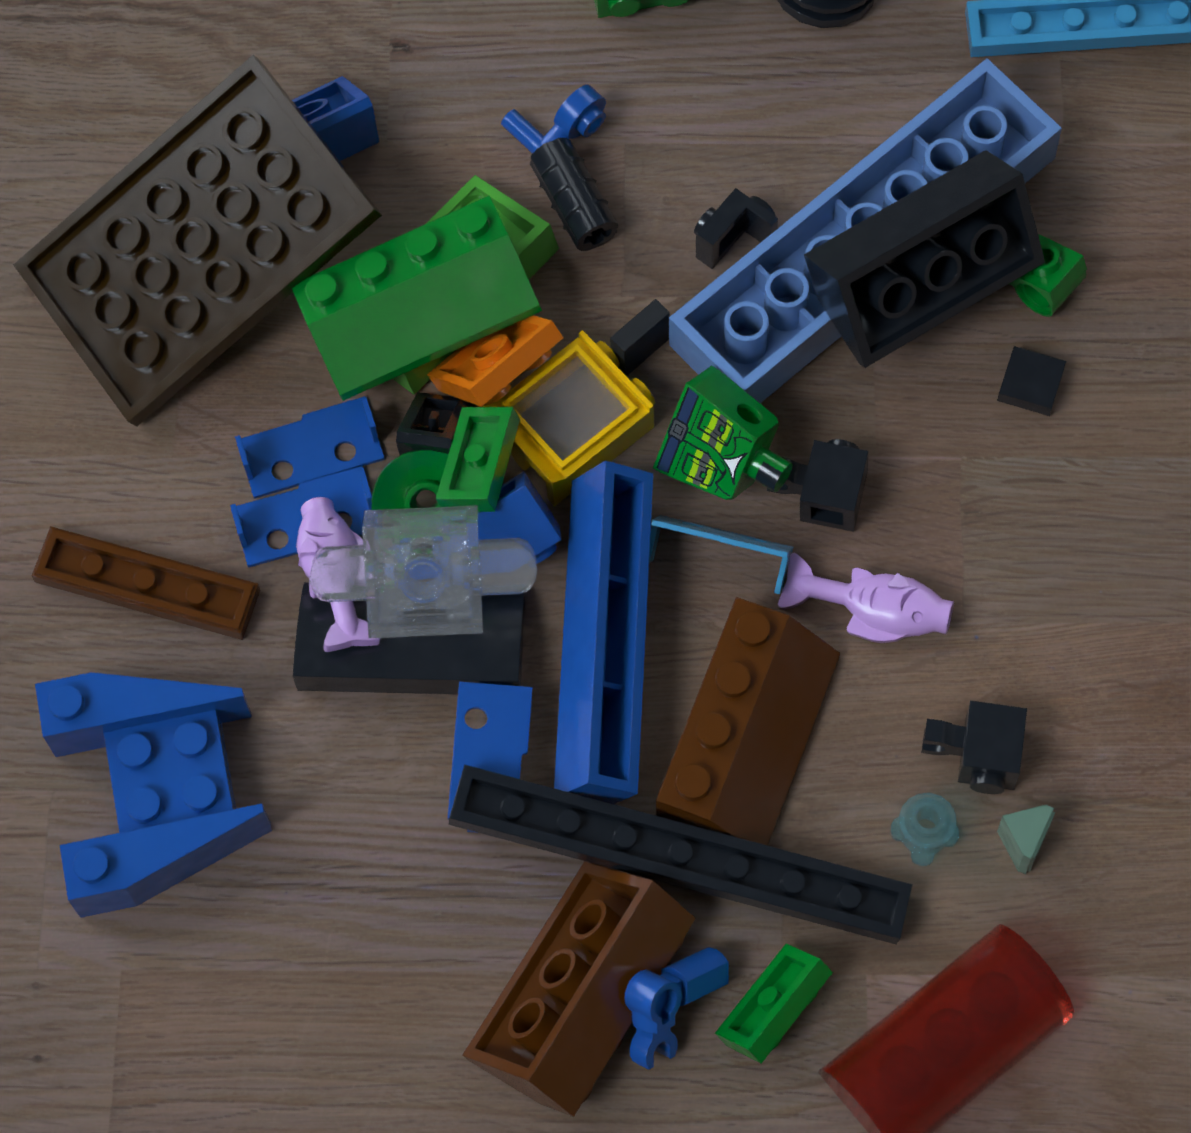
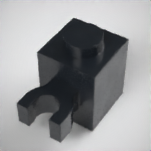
M832 439L828 442L814 440L808 465L784 458L793 464L792 471L781 489L774 493L801 495L800 521L854 532L868 474L869 451L859 449L856 444L846 440Z
M970 700L965 718V726L927 718L921 753L961 756L958 782L970 784V788L976 792L1001 794L1004 792V789L1014 790L1020 775L1027 708Z

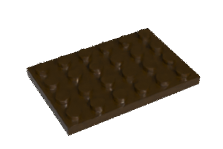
M252 55L13 265L125 419L138 427L291 295L293 287L314 275L379 219L382 214L265 65Z

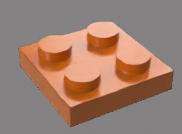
M532 315L457 349L427 375L438 391L482 407L503 398L511 388L510 383L525 370H532L542 365L551 356V348L564 337L552 320Z

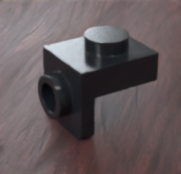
M735 188L717 210L713 207L709 208L697 222L694 229V234L696 235V258L713 269L744 232L762 242L778 229V218L774 210L763 199L757 196L748 197Z

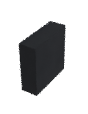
M657 299L653 300L610 337L611 350L620 363L618 368L626 376L669 340L670 312Z

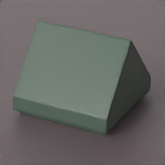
M1042 805L1002 816L997 833L1017 871L1026 874L1027 871L1030 872L1055 815L1053 807Z

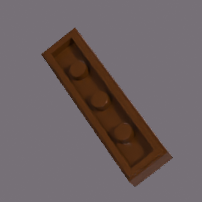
M51 526L31 575L35 583L240 640L244 638L261 591L258 583Z

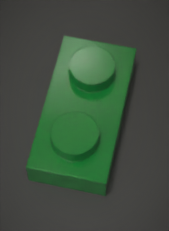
M462 407L436 496V500L443 512H495L520 422L513 407Z
M786 943L715 1034L727 1047L762 1064L769 1053L779 1045L784 1034L806 1006L816 998L818 991L833 972L820 958Z

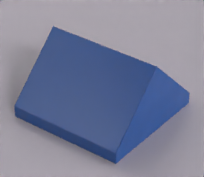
M343 76L292 100L339 161L379 143L374 109L369 96Z

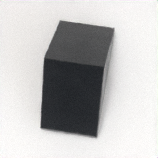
M417 392L397 430L396 444L399 456L413 450H432L449 454L462 407H470V402L451 396Z

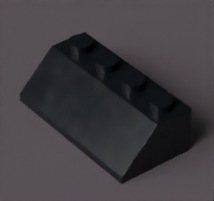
M987 150L804 254L817 299L858 363L864 368L1045 263L1023 174Z

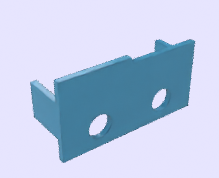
M663 515L652 519L649 563L654 560L661 528L670 529L782 557L774 593L780 594L782 592L790 555L794 547Z

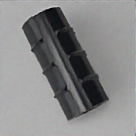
M557 138L537 148L530 157V166L540 182L539 187L544 189L552 203L551 208L556 210L563 223V229L568 232L576 248L580 251H589L611 240L617 233L618 223L608 207V201L603 198L596 186L597 180L591 177L584 165L585 159L579 156L571 140L568 138Z

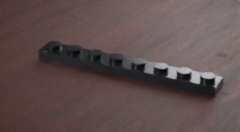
M465 764L448 824L897 945L901 938L913 885Z

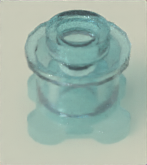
M922 793L909 798L902 806L899 817L895 818L891 824L890 834L894 840L903 842L908 848L914 864L927 866L933 862L934 855L941 849L956 845L959 838V829L956 826L955 811L948 801L936 794ZM922 819L931 820L935 827L924 828L918 821Z

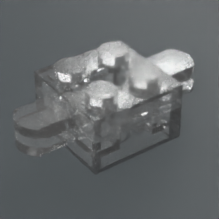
M478 505L365 510L362 526L363 545L326 546L321 548L312 560L309 577L312 591L322 601L367 602L369 638L483 633L482 595L522 594L527 592L536 580L537 559L534 549L524 539H479Z

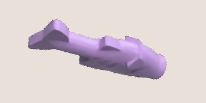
M326 497L312 498L306 501L300 509L303 519L298 530L296 548L299 556L298 566L303 568L305 575L310 579V596L314 599L328 595L335 623L331 625L326 634L323 649L325 652H332L351 646H377L380 644L381 635L367 621L357 618L350 592L354 583L371 584L373 582L374 571L369 548L360 536L350 530L344 519L334 510L332 500Z
M796 553L790 555L787 582L778 602L779 608L783 610L803 604L809 597L844 605L853 614L847 626V632L850 635L877 643L896 642L905 637L920 636L931 632L947 634L954 607V601L942 599L929 587L914 578L905 577L899 573L896 575L887 573L873 575L867 570L854 568L852 569V583L849 584L814 576L810 566Z

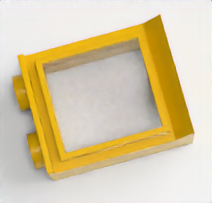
M583 330L578 333L579 337L513 387L503 398L492 404L482 406L514 408L520 422L511 451L512 456L523 470L526 471L532 466L546 482L547 498L554 506L571 494L572 480L605 460L611 462L654 428L655 399L650 390L637 378L630 381L618 368L620 366L619 360L611 348L601 340L595 343Z

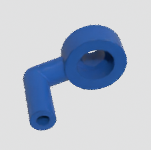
M591 85L581 86L560 106L554 118L555 125L545 136L516 109L509 111L504 116L501 125L533 154L544 143L557 138L574 139L580 135L584 137L591 136L598 130L606 118V114L603 112L606 99Z

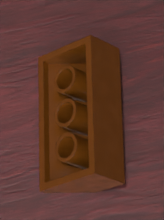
M736 597L656 798V816L768 846L839 661L840 652L790 615Z
M584 861L462 1056L537 1103L574 1117L582 1103L590 1096L594 1083L612 1054L620 1047L624 1035L632 1023V1011L628 1009L624 999L629 981L636 973L646 969L661 975V969L668 965L672 956L680 949L685 935L696 918L653 880Z

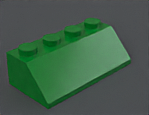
M490 195L318 272L292 288L307 326L343 401L542 311Z

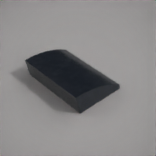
M304 582L293 663V679L297 691L458 695L459 681L521 686L525 587L354 583L350 592L357 618L367 621L380 633V644L377 646H351L337 651L325 652L323 646L326 634L331 625L335 623L328 595L313 599L309 592V582Z

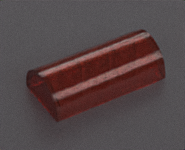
M998 924L823 1066L818 1073L868 1133H933L1074 1016V1007L1065 988L1043 958L1015 931L1005 925Z

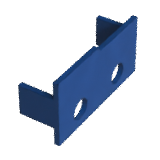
M365 396L303 414L301 421L241 438L240 435L235 436L254 499L299 486V483L385 460L367 397L365 398ZM344 443L353 445L356 449L355 456L349 461L337 459L335 450L339 445ZM280 462H287L293 467L292 475L286 480H278L272 475L274 466Z
M363 466L299 483L298 489L237 506L236 504H231V511L248 568L298 554L296 543L298 530L303 519L300 509L306 501L312 498L326 497L332 500L334 510L338 514L345 513L352 518L350 530L361 537L379 532L372 515V495ZM275 531H283L288 535V543L281 549H273L267 544L269 535Z
M459 681L447 820L450 817L464 764L520 779L521 758L523 755L528 754L533 687ZM472 709L482 710L487 716L486 724L479 729L470 728L465 722L467 712Z

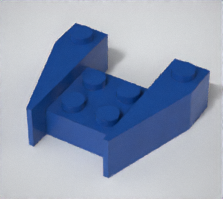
M92 672L35 684L43 738L55 757L106 747L119 833L60 845L68 901L80 918L138 906L272 831L271 822L262 803L236 809L222 723L252 717L251 709L242 688Z

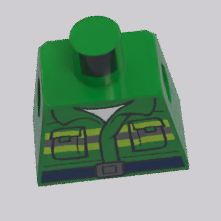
M711 365L685 384L653 469L722 499L733 500L755 481L774 492L779 491L788 479L793 464L769 450L779 427L777 417L719 369Z

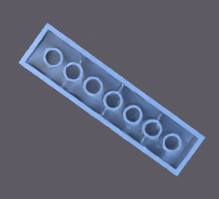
M986 58L669 317V346L698 375L712 365L759 403L763 402L841 337L817 299L804 254L985 150L1021 172L1026 183L1055 159L1062 128Z

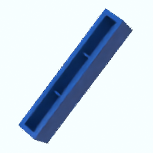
M605 460L572 480L554 789L616 804L638 794L653 473Z

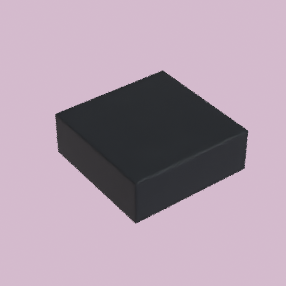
M1014 346L997 401L1050 416L1066 361Z

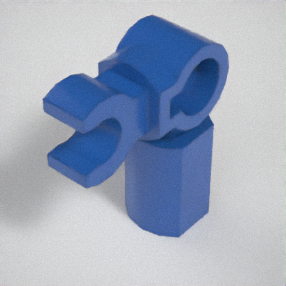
M707 947L661 969V975L646 969L639 971L632 977L625 990L624 999L626 1006L632 1011V1023L636 1027V1033L630 1045V1057L633 1062L649 1070L654 1067L655 1051L670 1059L676 1056L678 1041L675 1034L671 1032V1027L675 1025V1014L678 1012L679 1007L729 984V961L720 951Z

